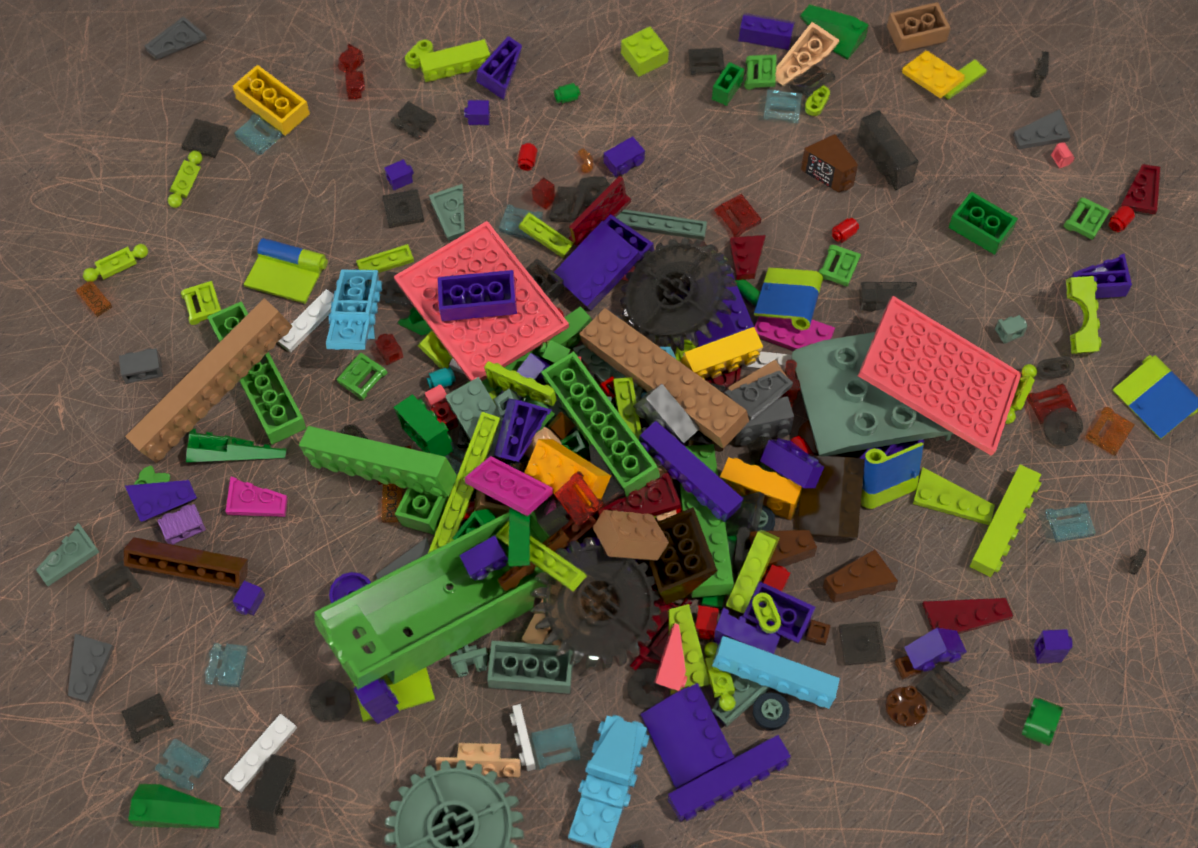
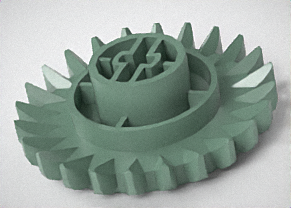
M459 760L456 768H451L448 761H442L441 770L435 771L429 765L425 767V777L421 778L416 774L410 777L413 784L411 788L401 786L398 789L400 796L403 798L402 801H392L389 805L390 809L397 814L385 820V826L395 829V831L386 835L384 840L386 845L397 844L395 848H518L515 844L511 843V839L522 840L524 839V833L519 828L513 827L512 824L523 822L524 818L522 813L510 811V809L519 805V800L516 796H504L510 790V785L507 782L495 785L498 774L495 771L488 772L484 776L482 775V764L477 763L471 770H468L465 760ZM457 826L460 833L453 835L450 829Z

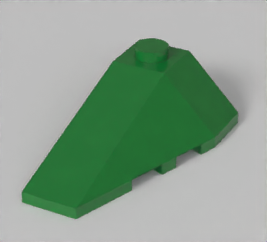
M810 4L800 15V18L808 26L813 22L837 38L839 43L832 51L847 60L866 39L869 24L854 16Z
M139 784L131 799L128 821L134 827L219 829L222 807L161 784Z

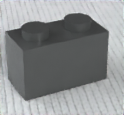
M157 348L145 349L135 353L129 352L119 356L121 376L126 384L163 377L161 357Z

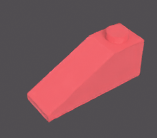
M673 623L654 683L680 691L681 687H685L687 676H685L686 669L679 624Z

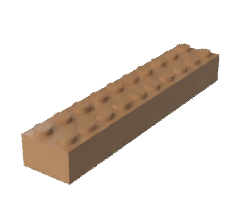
M264 298L125 437L141 453L157 463L165 457L166 453L173 446L179 443L180 439L187 432L193 429L200 419L207 415L214 405L221 401V398L228 391L234 388L235 384L242 377L248 374L255 364L262 360V357L269 350L275 347L282 337L289 333L293 326Z
M606 308L579 333L585 347L627 378L632 377L633 382L647 393L663 384L700 428L699 431L724 449L749 422L746 409Z

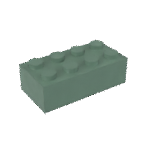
M478 377L445 395L470 441L481 412L501 418L486 458L488 459L492 456L498 459L500 457L494 456V451L503 418L500 416L498 408Z
M492 641L487 678L489 688L571 694L574 647Z

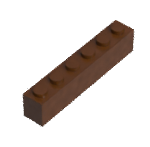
M135 537L124 548V566L236 588H240L247 577L248 559Z

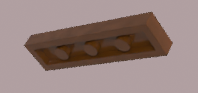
M560 528L542 544L555 552L564 548L570 539ZM531 562L530 565L513 566L498 578V581L505 591L513 589L519 584V580L524 576L532 574L537 566Z

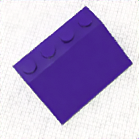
M602 221L552 275L592 311L642 257L625 239Z
M730 268L714 272L677 292L697 347L754 327Z
M698 683L678 691L641 714L676 789L734 759V755Z

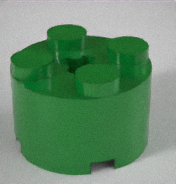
M1034 698L1022 735L1050 747L1064 707L1041 698Z

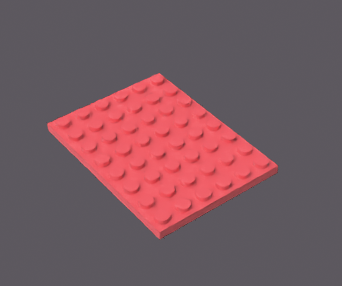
M488 221L394 276L396 283L470 381L478 377L481 381L487 378L484 366L488 361L506 367L540 346L543 342L550 340L569 328L567 320ZM513 270L516 285L517 314L442 321L439 312L438 277Z
M892 296L887 304L858 377L992 456L996 452L1022 373Z

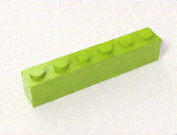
M1021 464L1019 465L969 566L970 568L989 577H992L994 571L999 572L1003 564L1000 559L1002 555L1007 556L1011 548L1008 545L1009 540L1015 539L1019 531L1016 529L1018 523L1022 525L1027 515L1023 512L1025 508H1030L1034 500L1031 495L1033 492H1038L1042 484L1039 481L1042 474Z

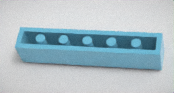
M725 636L722 637L717 647L712 665L721 671L735 674L741 678L754 681L760 685L776 689L779 692L787 693L828 709L836 698L840 680L838 677Z

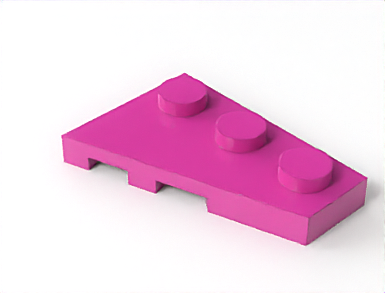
M231 476L226 514L286 517L288 498L286 495L266 488L256 487L252 483H245Z

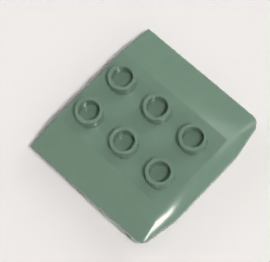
M876 332L823 340L798 348L792 352L793 377L795 382L799 384L819 456L945 436L946 441H948L954 433L858 377Z

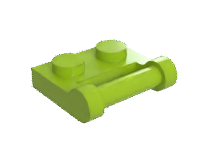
M212 281L181 291V296L185 299L188 309V319L191 325L199 324L200 321L208 319L207 316L221 311ZM197 295L202 312L196 313L192 296Z

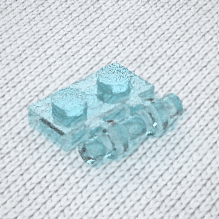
M214 643L213 649L209 653V666L205 670V683L212 685L214 677H219V685L240 687L248 651L247 646L226 644L225 651H221L222 645ZM222 659L221 669H218V660Z
M174 739L163 754L168 763L165 766L158 763L155 770L161 773V777L174 781L176 786L181 789L185 788L191 791L194 783L189 781L190 776L193 775L199 779L210 763V759L179 740ZM175 766L184 770L181 775L173 771Z

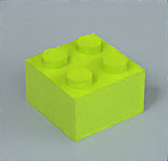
M651 26L621 40V54L638 77L668 63L669 49Z

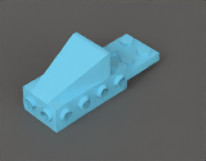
M341 270L339 280L336 283L337 289L334 291V302L331 303V313H329L330 328L326 347L327 349L365 350L367 339H375V314L378 312L382 281H379L378 270Z
M617 715L607 716L605 722L601 721L598 733L601 735L599 741L595 740L592 753L595 754L591 760H588L585 772L588 773L586 781L582 780L579 792L582 793L568 836L569 840L595 848H611L624 806L628 807L631 795L628 792L630 786L634 787L637 775L634 773L636 767H640L644 755H641L642 748L647 747L650 737L647 735V727H644L642 723L636 721L630 723Z

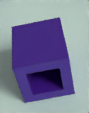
M468 100V107L464 108V117L468 118V125H489V100Z
M404 159L384 167L386 178L393 190L413 183V169L410 164H406Z
M244 581L233 599L236 611L243 615L248 613L254 616L265 597V593L261 587Z

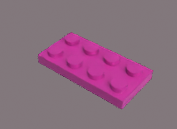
M759 316L755 330L760 339L794 351L798 348L831 339L835 327L812 319L808 329L798 330L792 325L791 319Z
M492 456L465 477L467 485L526 516L553 494L552 487Z

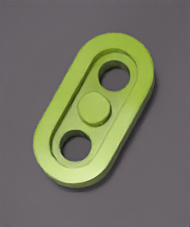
M420 40L406 54V65L412 69L419 68V55L433 52V44L429 40Z
M824 85L814 87L806 101L805 111L811 116L821 114L829 100L830 90Z
M766 593L757 594L753 598L752 607L760 627L766 633H775L780 628L781 619L773 599ZM759 603H765L766 607L761 608ZM772 621L774 625L768 626L766 623Z

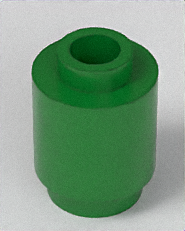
M574 83L559 86L554 90L556 102L562 104L578 100V96L581 95L579 86H575Z

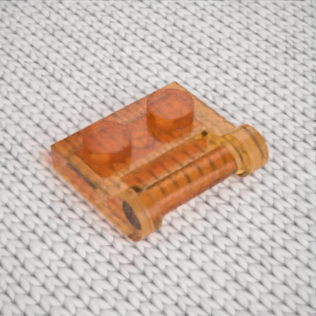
M1104 407L1097 423L1086 434V439L1115 456L1135 424L1114 413L1111 408ZM1109 419L1113 423L1104 437L1101 438L1098 434Z

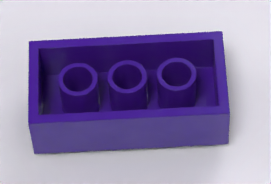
M513 270L438 277L439 312L442 321L517 314L516 285Z

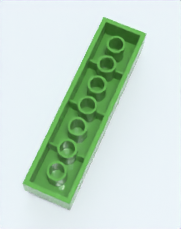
M241 301L207 316L219 343L248 315V312ZM267 352L262 357V360L255 364L239 382L271 445L307 428L296 403L269 352Z
M574 351L541 371L545 383L554 389L557 400L626 497L629 496L630 492L638 491L646 486V483L660 477L655 462Z
M308 426L299 444V447L304 452L303 454L311 462L310 464L316 468L324 467L332 472L341 471L349 476L358 475L366 480L375 479L383 484L392 483L400 488L409 487L417 492L426 491L438 497L441 495L449 497L457 478L452 466L444 456Z
M714 444L685 446L718 476ZM677 480L681 510L685 511L694 507L718 571L691 592L692 598L731 595L734 582L725 522L716 518L706 505L700 504L697 497L691 492H687Z

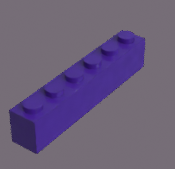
M657 421L639 436V442L653 458L654 462L665 468L670 477L677 479L687 492L695 495L699 503L704 506L706 505L716 518L725 522L740 508L743 498Z
M779 735L669 793L668 801L680 822L684 819L689 821L697 816V812L703 809L708 811L716 805L715 802L721 799L723 801L730 799L737 790L741 789V791H744L752 786V782L758 779L759 781L765 780L771 775L770 772L776 769L778 771L785 769L789 765L791 755Z

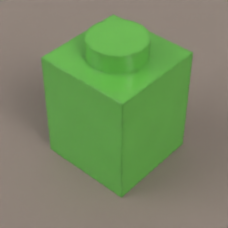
M547 340L539 346L538 352L540 353L538 357L554 364L567 356L570 349L552 340Z

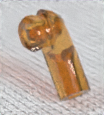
M582 148L578 152V155L585 162V164L581 165V170L583 173H588L594 168L593 158L589 152Z

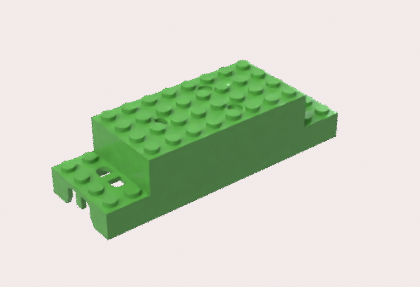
M533 511L530 513V536L543 543L551 534ZM509 512L315 612L316 627L357 689L386 674L393 684L402 681L533 609L535 594L557 582L556 579L546 572L535 567V571L519 580V584L515 588L505 591L501 587L498 578L513 567L509 566V562L506 563L504 568L490 572L483 580L474 581L469 576L459 555L496 535L509 521ZM501 542L507 556L509 557V547L503 542ZM562 549L555 551L556 554L572 564ZM450 585L454 588L452 590H447L446 586ZM408 628L413 633V635L411 637H407L404 634L403 630ZM354 629H357L361 635L360 638L355 639L352 634ZM367 645L372 653H365L362 647Z

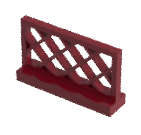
M618 176L569 226L571 232L569 240L576 247L602 221H605L610 214L616 218L632 202L631 198L626 195L624 179Z

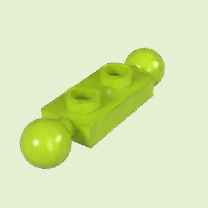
M198 151L189 153V162L183 161L170 188V192L174 194L168 197V204L173 208L181 206V197L187 198L201 167L197 165L202 162V155Z
M138 244L134 247L133 251H130L128 247L94 262L97 268L85 269L83 278L87 282H94L97 280L98 275L101 274L104 280L137 264L135 258H145L148 255V248L144 244Z
M1027 364L1022 368L1021 373L1023 377H1020L1005 424H1011L1015 421V411L1023 408L1024 402L1032 389L1031 387L1035 381L1033 378L1037 374V369L1032 364Z
M709 642L704 648L705 655L709 657L705 658V666L714 698L721 697L719 700L720 708L724 711H731L736 705L734 697L731 696L735 694L732 677L729 672L721 671L712 666L718 645L715 642Z

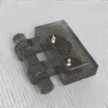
M408 101L398 112L399 119L392 117L390 122L397 129H403L408 132L409 136H415L420 139L423 134L420 130L427 133L437 120L432 114Z
M386 271L381 287L383 291L388 292L387 295L380 294V301L390 305L395 303L402 305V307H414L394 280V276L398 273ZM394 293H400L404 295L403 297L394 296Z

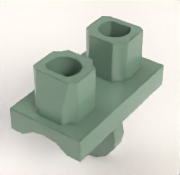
M467 644L464 648L456 650V656L450 657L453 670L455 669L458 677L467 676L469 674L467 666L475 664L477 672L487 670L488 655L486 647L477 650L476 645L468 647Z

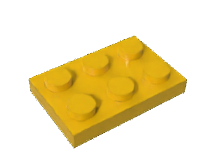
M927 50L902 68L904 75L939 98L946 95L964 81L965 78L964 74Z

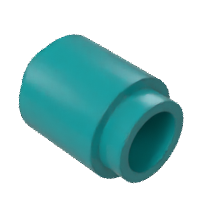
M445 367L428 373L429 377L426 378L430 389L439 385L445 388L456 382L451 367L447 369Z

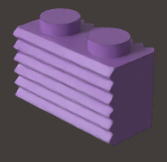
M195 504L183 506L180 511L173 514L167 513L162 516V519L157 520L166 542L172 545L206 530Z

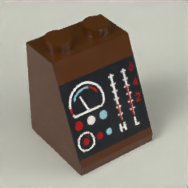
M836 134L804 148L801 166L803 172L838 193L843 190H849L854 186L858 164Z

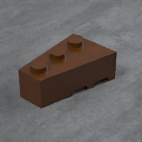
M810 530L766 531L780 538L767 566V570H770L772 564L785 567L815 556L817 546ZM746 531L745 543L749 551L758 531Z
M874 549L826 577L823 588L831 600L836 603L867 594L874 595L877 592L886 590L893 591L897 586L898 580Z

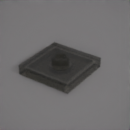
M195 119L182 144V149L190 152L198 151L201 155L216 158L229 129L226 126Z
M418 189L382 196L389 228L424 222Z
M757 492L741 496L743 501L740 508L727 519V536L758 530L764 501L763 493Z
M880 621L839 625L845 666L886 661Z

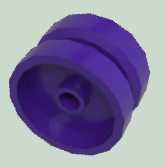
M350 572L342 574L331 585L329 592L330 601L333 603L371 582L361 573Z

